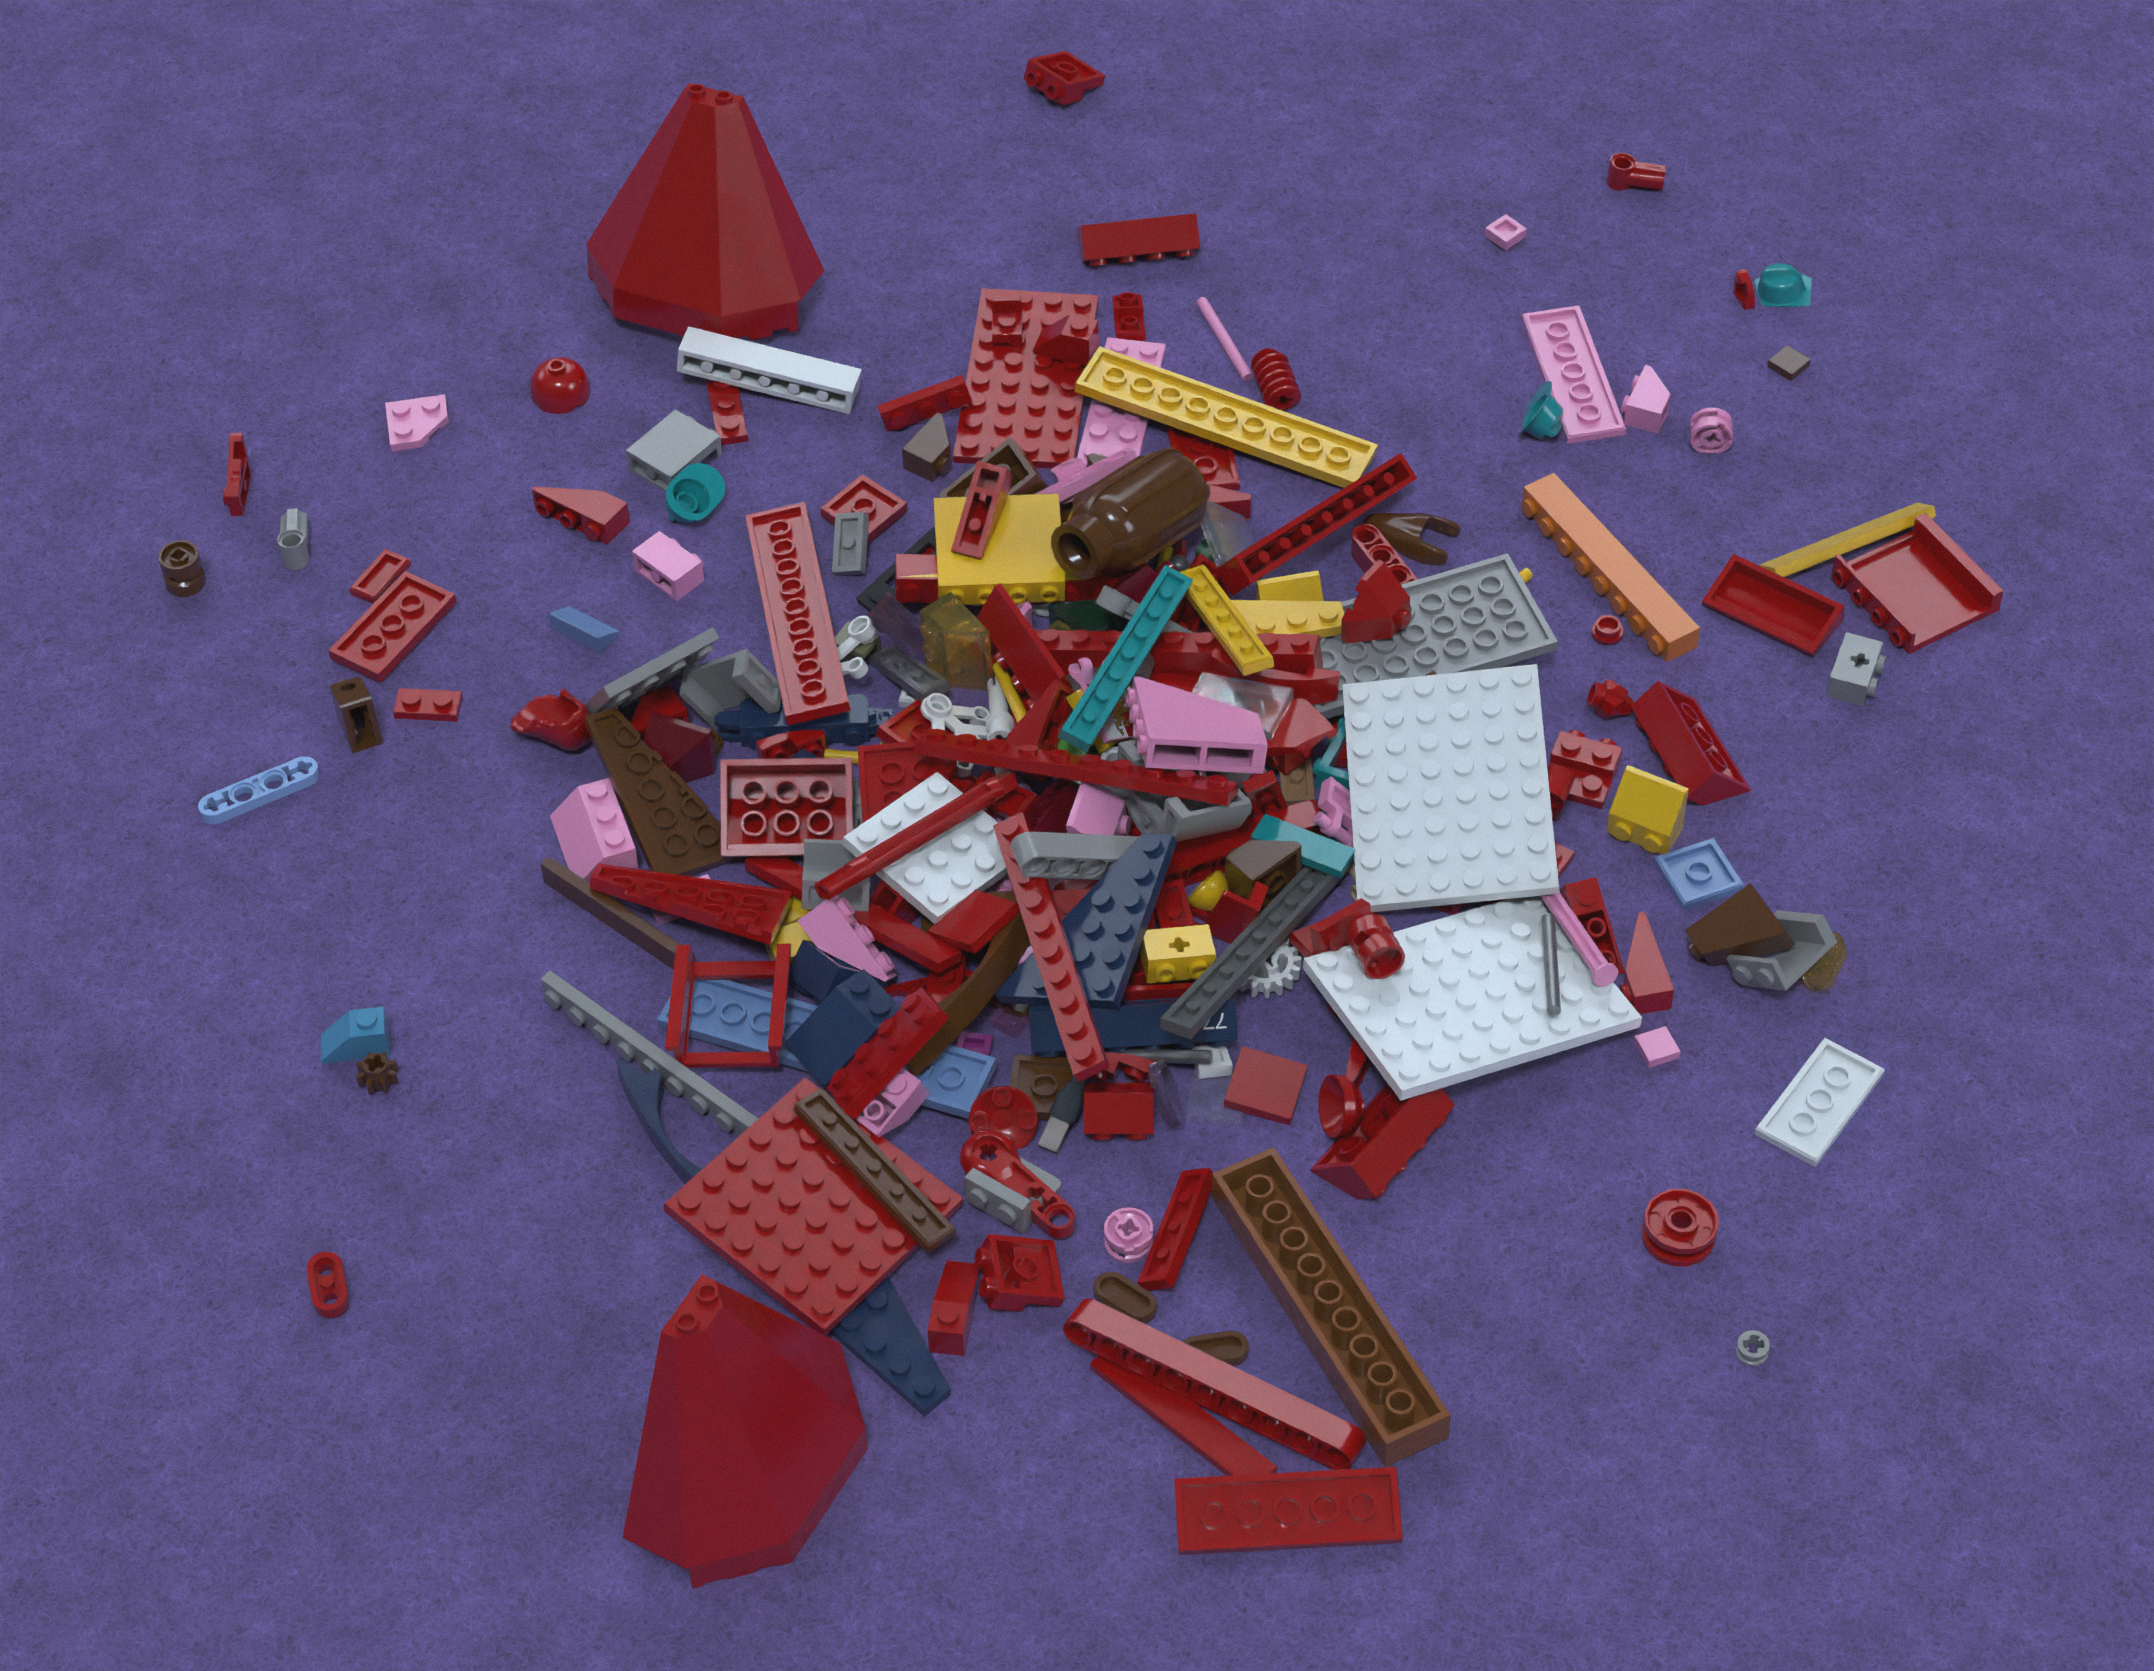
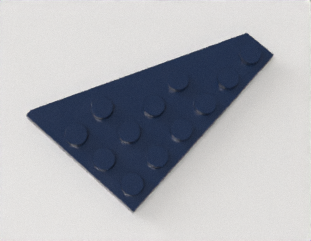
M1142 833L1062 920L1091 1008L1119 1009L1177 844L1173 834ZM1034 952L998 989L996 997L1000 1003L1051 1006Z

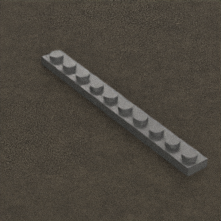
M1352 859L1351 863L1349 864L1348 868L1346 869V871L1344 872L1343 876H1344V875L1351 869V867L1353 866V859ZM1305 865L1160 1018V1029L1180 1037L1192 1039L1340 879Z

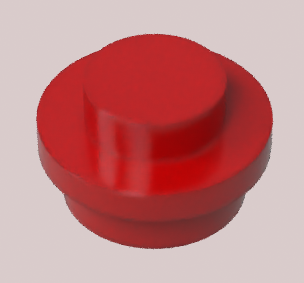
M1603 615L1592 626L1593 638L1602 644H1615L1623 637V626L1615 616Z

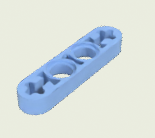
M299 757L210 793L199 801L198 808L201 819L208 824H219L315 784L319 779L320 773L317 762L311 757ZM305 769L309 773L303 774L299 771ZM290 774V777H291V779H293V780H292V781H288L287 775ZM272 781H281L283 783L276 789L266 787ZM243 793L253 795L251 799L244 802L236 800ZM230 799L231 806H228L226 800ZM215 806L219 810L213 812L209 808Z

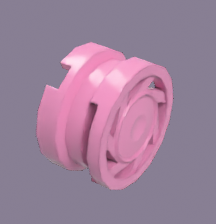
M1705 408L1694 413L1690 419V443L1692 447L1700 453H1722L1729 449L1733 439V421L1730 414L1719 408Z
M1121 1208L1110 1214L1104 1224L1105 1248L1108 1254L1121 1262H1136L1144 1259L1149 1254L1153 1244V1223L1150 1217L1142 1210L1136 1208Z

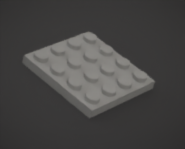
M713 627L607 684L585 706H587L588 711L592 714L615 707L618 709L619 705L622 709L638 701V698L644 695L645 691L651 693L652 691L659 690L672 679V676L677 680L683 676L685 669L697 666L700 661L707 657V654L714 650L712 645L719 639V636Z

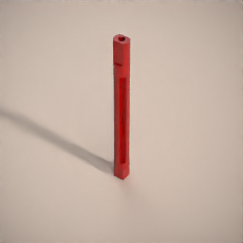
M1003 771L987 779L844 864L842 868L815 883V890L821 899H832L999 800L1019 786L1014 772Z

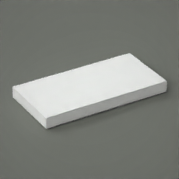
M1824 1038L1756 1127L1754 1135L1816 1167L1883 1077L1885 1069Z

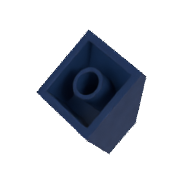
M803 939L789 969V978L798 984L796 988L800 992L814 996L816 998L814 1002L819 1006L836 986L861 970L818 949L813 942ZM870 975L882 988L887 986L889 980L884 982Z

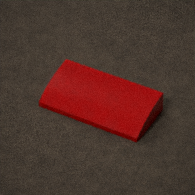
M1735 554L1732 555L1702 600V605L1810 656H1814L1820 651L1845 618V605Z

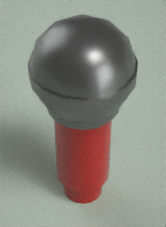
M1186 539L1178 541L1174 556L1169 561L1179 572L1189 567L1186 559L1188 551Z

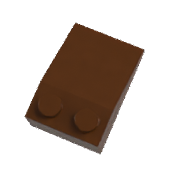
M1011 437L980 460L981 462L1008 468L1013 476L1008 495H1033L1049 487L1028 455ZM976 464L939 493L941 498L967 497Z

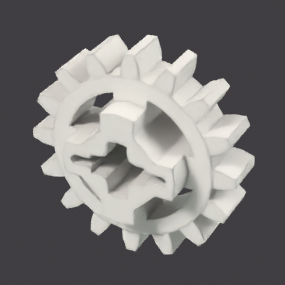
M1288 937L1239 987L1241 992L1249 988L1251 989L1252 997H1255L1258 992H1263L1265 999H1267L1272 991L1281 996L1283 994V987L1290 990L1293 989L1294 980L1300 979L1302 959L1298 956V950L1294 946L1290 947Z

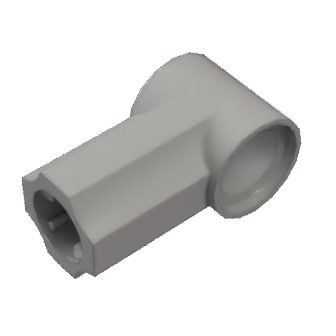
M298 508L287 509L286 513L281 516L280 535L277 538L283 565L291 570L302 569L310 561L308 552L309 519L307 513L299 511Z

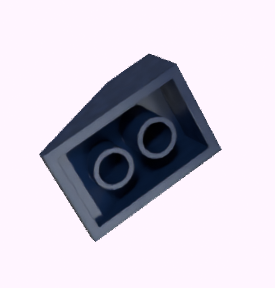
M863 969L836 986L785 1042V1047L826 1090L835 1072L845 1068L854 1058L857 1049L864 1043H868L878 1033V1028L882 1022L892 1018L901 1007Z

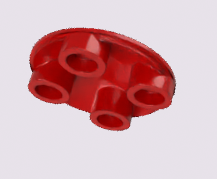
M1007 1085L991 1087L983 1091L974 1100L970 1108L968 1124L972 1135L979 1131H998L1008 1136L1018 1150L1024 1148L1032 1140L1038 1124L1036 1107L1030 1097L1018 1088Z

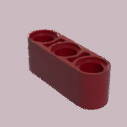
M1057 778L1046 788L1025 815L1032 832L1067 833L1066 823L1079 789L1074 780Z

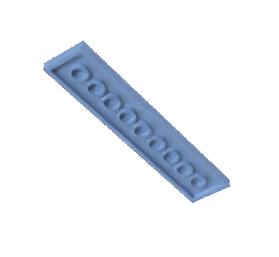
M695 979L689 1037L740 1052H769L768 1037L773 993L726 979ZM670 997L657 1019L659 1028L666 1030ZM787 997L783 1047L780 1050L779 1056L781 1064L807 1071L785 1047V1042L818 1006ZM949 1045L935 1060L915 1076L930 1092L921 1105L968 1119L974 1100L985 1091L997 1067L996 1058Z

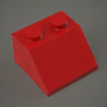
M1085 1082L1084 1134H1091V1138L1097 1140L1112 1139V1134H1126V1139L1141 1140L1146 1139L1147 1134H1154V1082Z

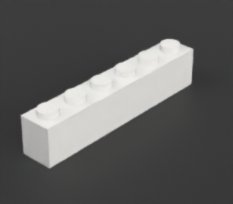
M689 326L679 346L677 372L846 414L851 413L857 397L862 370Z

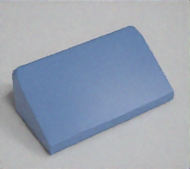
M571 606L549 614L552 629L599 653L620 634L618 630Z

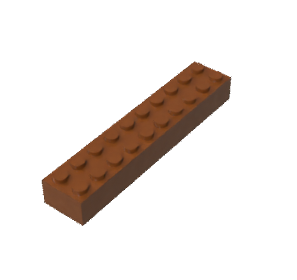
M1275 1147L1212 1173L1213 1201L1358 1427L1364 1432L1367 1441L1384 1467L1448 1439L1451 1414Z

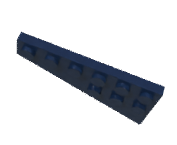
M889 1277L881 1282L829 1332L924 1417L951 1395L949 1385Z

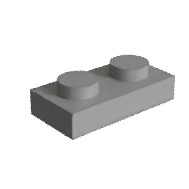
M865 512L835 514L832 573L836 576L862 575L866 572L869 515Z

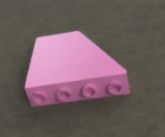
M1133 677L1132 688H1127L1125 705L1126 708H1130L1129 722L1134 723L1133 738L1138 739L1137 754L1142 755L1145 768L1263 774L1268 743L1258 713L1146 678Z

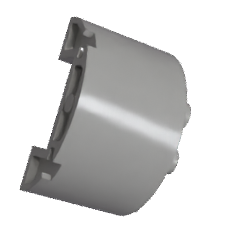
M1138 739L1118 743V760H1129L1133 765L1145 766L1142 755L1137 754ZM1164 769V770H1169V771H1175V772H1177V771H1179V770H1181V769ZM1190 770L1195 772L1196 775L1201 776L1199 770ZM1239 788L1238 794L1228 806L1126 789L1129 797L1124 799L1129 814L1141 834H1173L1177 842L1237 829L1244 823L1252 811L1249 798Z

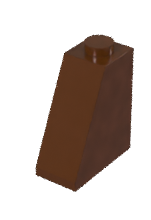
M1751 883L1685 930L1692 940L1687 944L1698 961L1705 958L1710 966L1728 964L1726 958L1730 954L1756 957L1789 949L1795 945L1792 938Z

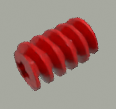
M1272 348L1258 351L1251 360V369L1264 404L1282 411L1293 408L1301 400V392L1298 389V384L1287 356L1278 353Z

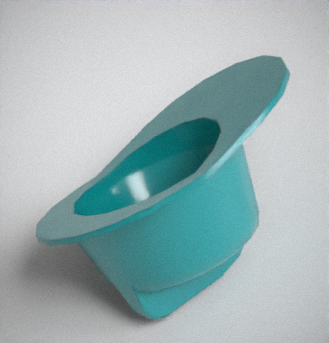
M1785 263L1769 265L1761 272L1760 277L1754 281L1756 292L1762 305L1767 307L1810 306L1812 278L1802 275L1791 265Z
M1551 381L1544 383L1531 399L1519 434L1524 431L1539 439L1547 435L1555 437L1562 426L1560 418L1564 410L1551 395Z
M703 463L690 464L669 483L665 490V507L670 514L668 520L670 522L676 520L688 524L704 519L721 502L725 495V483L720 473L710 465Z

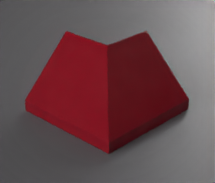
M652 711L643 741L652 751L656 750L663 758V763L672 772L675 771L686 783L713 775L716 771L711 729Z

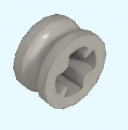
M1755 1330L1742 1333L1737 1342V1357L1741 1362L1750 1366H1758L1764 1363L1769 1354V1339L1765 1334ZM1749 1343L1757 1344V1353L1749 1352Z

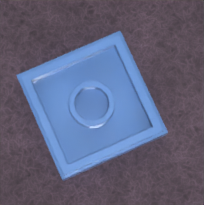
M1714 838L1654 857L1655 866L1683 911L1735 894L1744 888V884Z

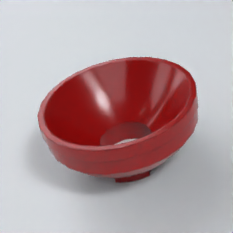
M1330 1074L1325 1077L1321 1084L1318 1111L1321 1126L1327 1136L1339 1138L1348 1135L1356 1124L1359 1123L1361 1116L1364 1115V1101L1361 1091L1344 1075Z

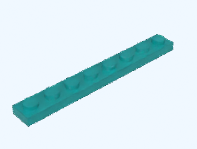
M1167 565L1163 567L1062 727L1058 736L1060 739L1085 752L1089 751L1133 680V677L1189 590L1193 579Z

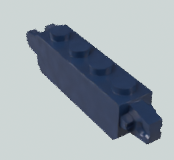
M847 694L851 711L802 723L787 725L782 698L780 710L768 714L753 698H746L740 703V710L720 711L715 715L714 722L715 726H717L716 732L723 742H741L742 747L756 749V741L773 735L799 730H822L825 733L826 745L833 743L857 745L861 742H870V735L877 734L878 727L894 715L893 709L869 707L868 698L863 694Z

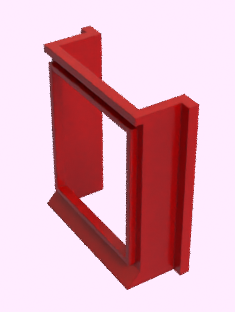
M791 943L777 944L776 961L694 962L690 945H676L665 1043L666 1051H673L675 1060L687 1068L779 1067L780 1050L783 1047ZM695 979H774L768 1037L769 1052H688Z

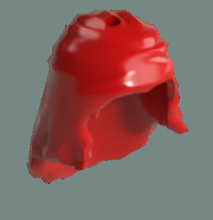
M564 687L558 697L545 694L543 696H536L532 701H529L511 719L510 729L518 734L536 737L554 744L563 750L572 752L583 748L591 740L584 721L585 716L592 715V713L588 711L587 706L566 691Z

